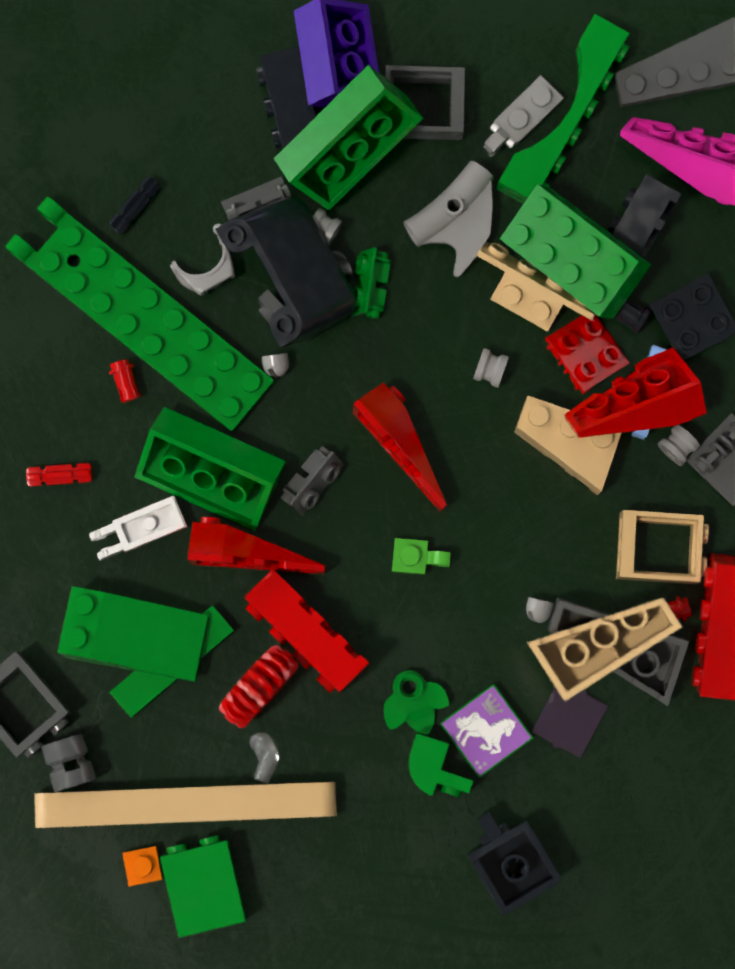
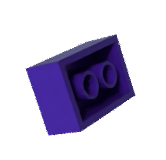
M313 0L294 10L308 106L325 108L367 65L379 73L368 4L342 0Z

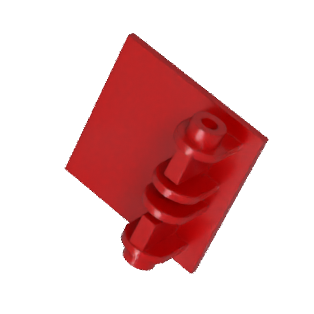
M582 315L545 338L548 344L546 348L551 350L557 360L560 359L559 367L564 365L566 370L563 373L565 375L570 374L569 378L576 386L575 390H580L582 394H585L593 386L630 364L597 315L594 316L593 320Z

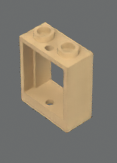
M634 510L621 511L619 514L616 579L681 584L700 583L707 567V557H702V544H707L709 536V525L703 524L704 515ZM636 522L690 526L688 574L634 570Z

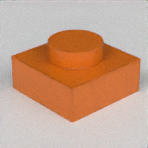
M157 846L122 853L129 886L163 879Z

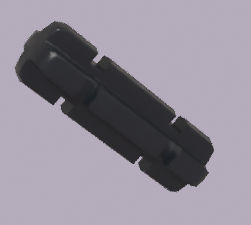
M145 177L139 184L140 189H135L119 208L120 213H115L110 219L109 226L115 232L121 235L124 234L130 227L129 222H134L149 204V198H154L158 193L160 185L153 178Z

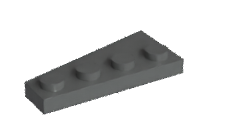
M735 17L616 72L613 77L620 108L735 85Z

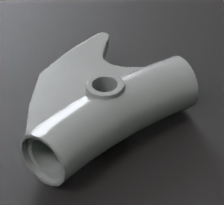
M469 161L456 179L437 198L403 222L409 236L417 247L425 244L442 243L448 244L455 249L456 260L453 275L456 278L460 277L477 257L480 248L488 240L491 231L493 208L491 181L493 180V175L474 161ZM454 206L458 211L452 212L448 207Z

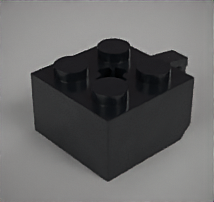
M490 812L477 818L485 835L479 838L482 845L466 855L503 916L563 881L526 820L509 829L506 823L498 826ZM510 859H513L515 862H518L520 859L522 865L519 867L520 874L515 877L513 873H510L508 876L505 871L509 867L508 861Z

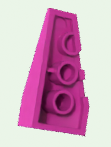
M632 117L623 127L620 133L622 138L705 196L714 198L721 204L735 206L734 134L723 133L722 138L703 135L704 130L699 128H692V131H676L675 127L670 123Z

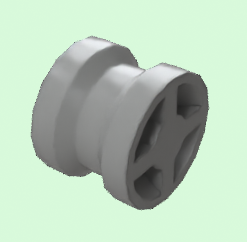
M319 208L313 215V218L328 246H330L339 232L343 221L338 218L332 219L328 217L326 211Z
M484 348L473 379L477 381L483 379L490 381L492 386L498 388L509 356L503 354L496 356L489 349Z
M680 425L674 426L671 429V435L668 438H663L658 443L661 451L679 466H682L687 461L686 456L690 452H695L700 447L698 441Z

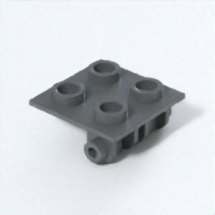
M731 413L705 439L700 447L687 458V462L734 506L735 416Z

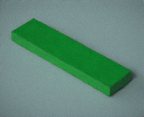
M213 605L202 613L208 615L209 620L201 659L234 632ZM134 671L109 693L132 718L177 679Z

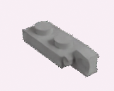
M540 75L494 120V123L490 126L494 133L484 142L485 145L483 147L493 156L505 144L510 149L514 145L518 146L562 103L564 98Z

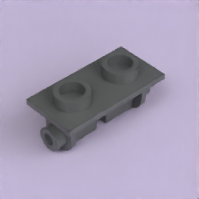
M281 176L221 201L228 220H231L280 200L290 198L291 194Z
M322 446L319 450L315 449L301 466L309 474L305 479L296 473L282 489L284 493L280 498L288 505H292L303 516L307 510L316 505L319 495L326 486L337 479L340 469L344 464L332 451L330 452Z

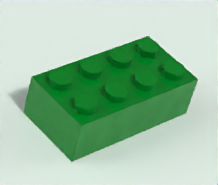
M367 65L274 160L289 183L327 210H330L423 117L407 95L371 66Z
M539 184L536 185L500 237V240L596 315L603 318L613 319L651 266L649 262L552 188Z

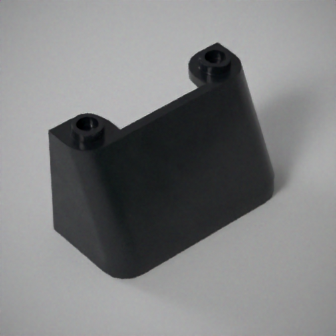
M286 198L231 219L215 229L223 244L232 252H243L254 246L276 286L285 306L278 309L272 315L270 328L280 348L309 340L354 312L357 301L355 293L308 207L302 200Z

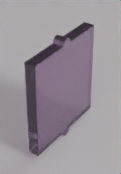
M554 687L531 732L551 742L553 748L560 747L581 758L608 706L586 695V690H582L567 701H564L556 687Z

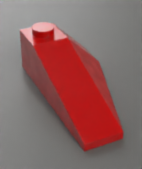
M670 348L643 359L634 365L636 371L626 378L619 376L614 379L612 387L606 392L591 395L564 414L565 420L578 438L677 426L707 413L701 382L676 350Z

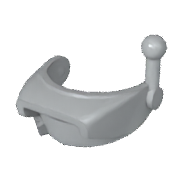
M217 223L213 226V232L218 235L215 229L221 226L222 224ZM219 235L217 238L220 245H222V258L211 271L204 274H188L180 269L175 260L170 265L179 282L200 296L204 295V292L207 294L210 289L217 288L227 279L235 277L230 252L221 241Z

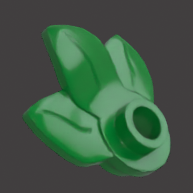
M411 670L401 672L393 682V694L384 703L386 725L390 730H393L406 721L415 731L428 735L434 725V709L449 706V699L445 690L439 684L425 682L422 675L418 672ZM406 681L415 683L416 690L414 693L407 694L404 692L403 684Z

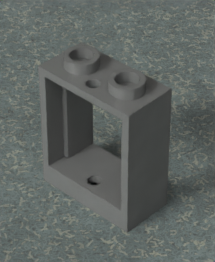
M386 65L385 76L383 77L392 84H450L449 127L415 126L403 139L462 140L464 133L465 67Z
M15 651L0 664V687L21 670L56 711L55 714L20 744L0 722V739L16 758H21L24 754L30 758L44 745L41 740L51 732L55 736L70 723L66 718L72 712L20 652Z

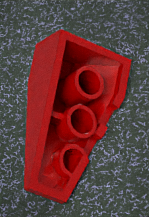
M383 382L353 404V414L441 512L446 508L447 504L406 407L402 404L406 400L395 386L388 388Z
M201 517V523L193 522L188 550V561L191 565L270 571L274 569L275 571L325 574V565L229 525L221 524L220 518Z

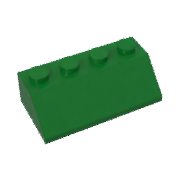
M164 407L150 428L134 477L250 530L256 531L277 486L286 461Z

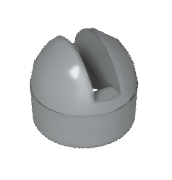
M288 353L261 356L263 368L269 376L281 377L289 369Z
M528 597L526 606L528 618L538 623L546 622L552 615L555 603Z

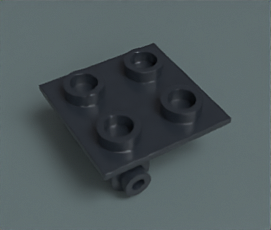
M708 273L649 304L672 348L676 350L684 361L715 344L724 342L735 334V322Z

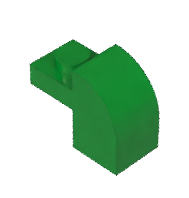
M416 733L408 758L409 773L416 786L433 796L437 783L442 785L441 792L459 798L461 792L469 794L473 780L441 770L449 744Z

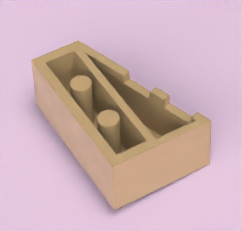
M527 396L514 432L543 455L560 465L568 474L590 488L589 490L598 496L602 492L621 433L578 438L565 420L564 414L570 410Z

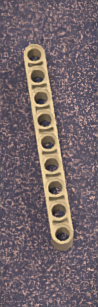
M336 782L34 793L35 828L337 816Z

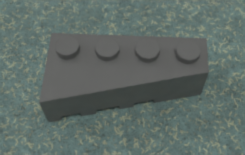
M557 597L547 630L551 634H556L610 616V614ZM671 634L612 672L668 706L689 641Z

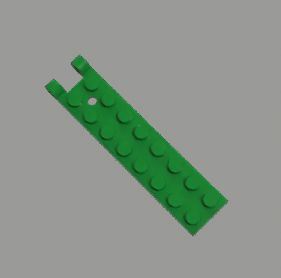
M47 196L36 210L58 228L38 252L16 234L5 245V248L233 433L271 387L274 380ZM72 255L80 258V264L76 267H71L68 264V259Z

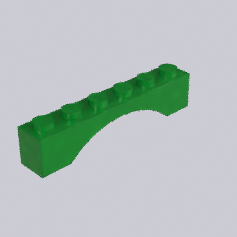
M596 14L593 16L576 49L578 88L570 111L560 125L545 139L530 148L514 154L498 182L497 190L524 204L537 184L550 188V185L546 183L551 172L558 174L566 160V157L562 155L567 144L572 147L574 146L582 132V129L578 127L583 116L588 119L590 118L598 104V101L593 98L599 88L603 91L606 90L614 73L609 71L615 61L621 63L630 47L625 43L629 32Z

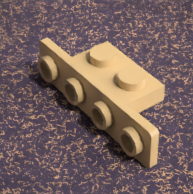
M486 242L480 248L477 254L478 257L505 271L490 300L547 332L563 305L593 320L596 315L593 311L548 276L539 272L527 260L516 259L508 254L509 251L505 247L497 243L490 244Z

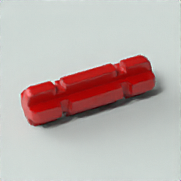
M88 462L77 463V467H72V464L47 465L45 469H41V466H33L27 468L26 480L28 486L31 487L42 486V482H46V485L73 484V480H78V483H87L92 481V467Z

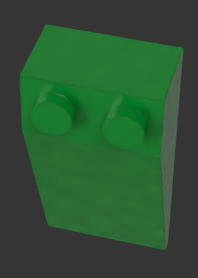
M72 586L57 653L67 659L196 682L209 616L111 593Z

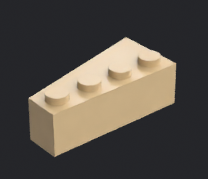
M664 598L528 642L563 700L567 701L673 634L682 626Z

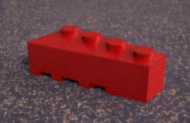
M708 553L707 567L704 574V600L701 601L700 606L702 627L701 633H698L696 638V653H699L698 666L693 667L692 686H696L700 697L735 700V555Z
M274 569L244 597L249 603L245 609L258 622L264 618L272 626L268 632L282 646L288 642L296 650L292 656L305 669L311 665L320 674L316 680L329 693L334 689L341 693L368 666L369 662L361 655H358L349 643L334 631L317 611L309 607L306 601Z

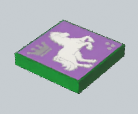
M494 684L439 723L478 778L533 739Z

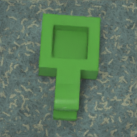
M395 538L392 572L425 575L426 565L450 567L451 552L428 551V541Z

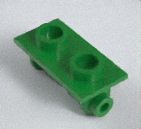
M373 247L361 251L355 263V273L357 274L356 287L353 289L357 301L351 316L367 313L366 317L379 319L380 313L384 312L386 290L375 286L376 282L388 283L391 260L388 259V253L377 251V248Z

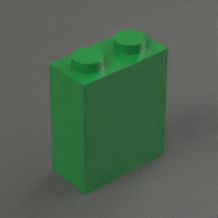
M219 835L200 839L201 846L187 849L186 843L167 847L168 854L160 857L178 938L245 922L247 919L229 841H220Z

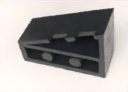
M646 174L638 190L636 191L631 188L622 204V206L627 208L623 217L620 219L615 216L607 231L645 259L681 193Z

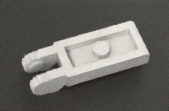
M171 496L112 521V524L91 532L89 536L91 541H99L117 532L121 543L103 548L97 553L99 560H104L123 551L125 553L185 529L187 525L175 496Z

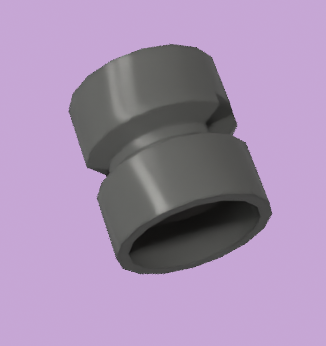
M83 734L41 746L46 765L53 768L49 776L54 792L97 779L92 761L85 759V755L89 751ZM75 760L76 769L66 772L63 763Z

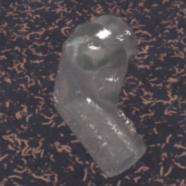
M255 733L250 738V747L254 749L260 762L253 778L268 784L280 755L273 739L268 734Z

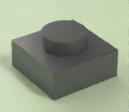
M267 290L258 298L259 304L262 306L258 311L270 324L272 315L283 305Z

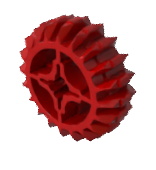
M279 645L268 649L222 700L219 710L231 724H235L238 728L246 727L296 672L298 663L286 649H282Z

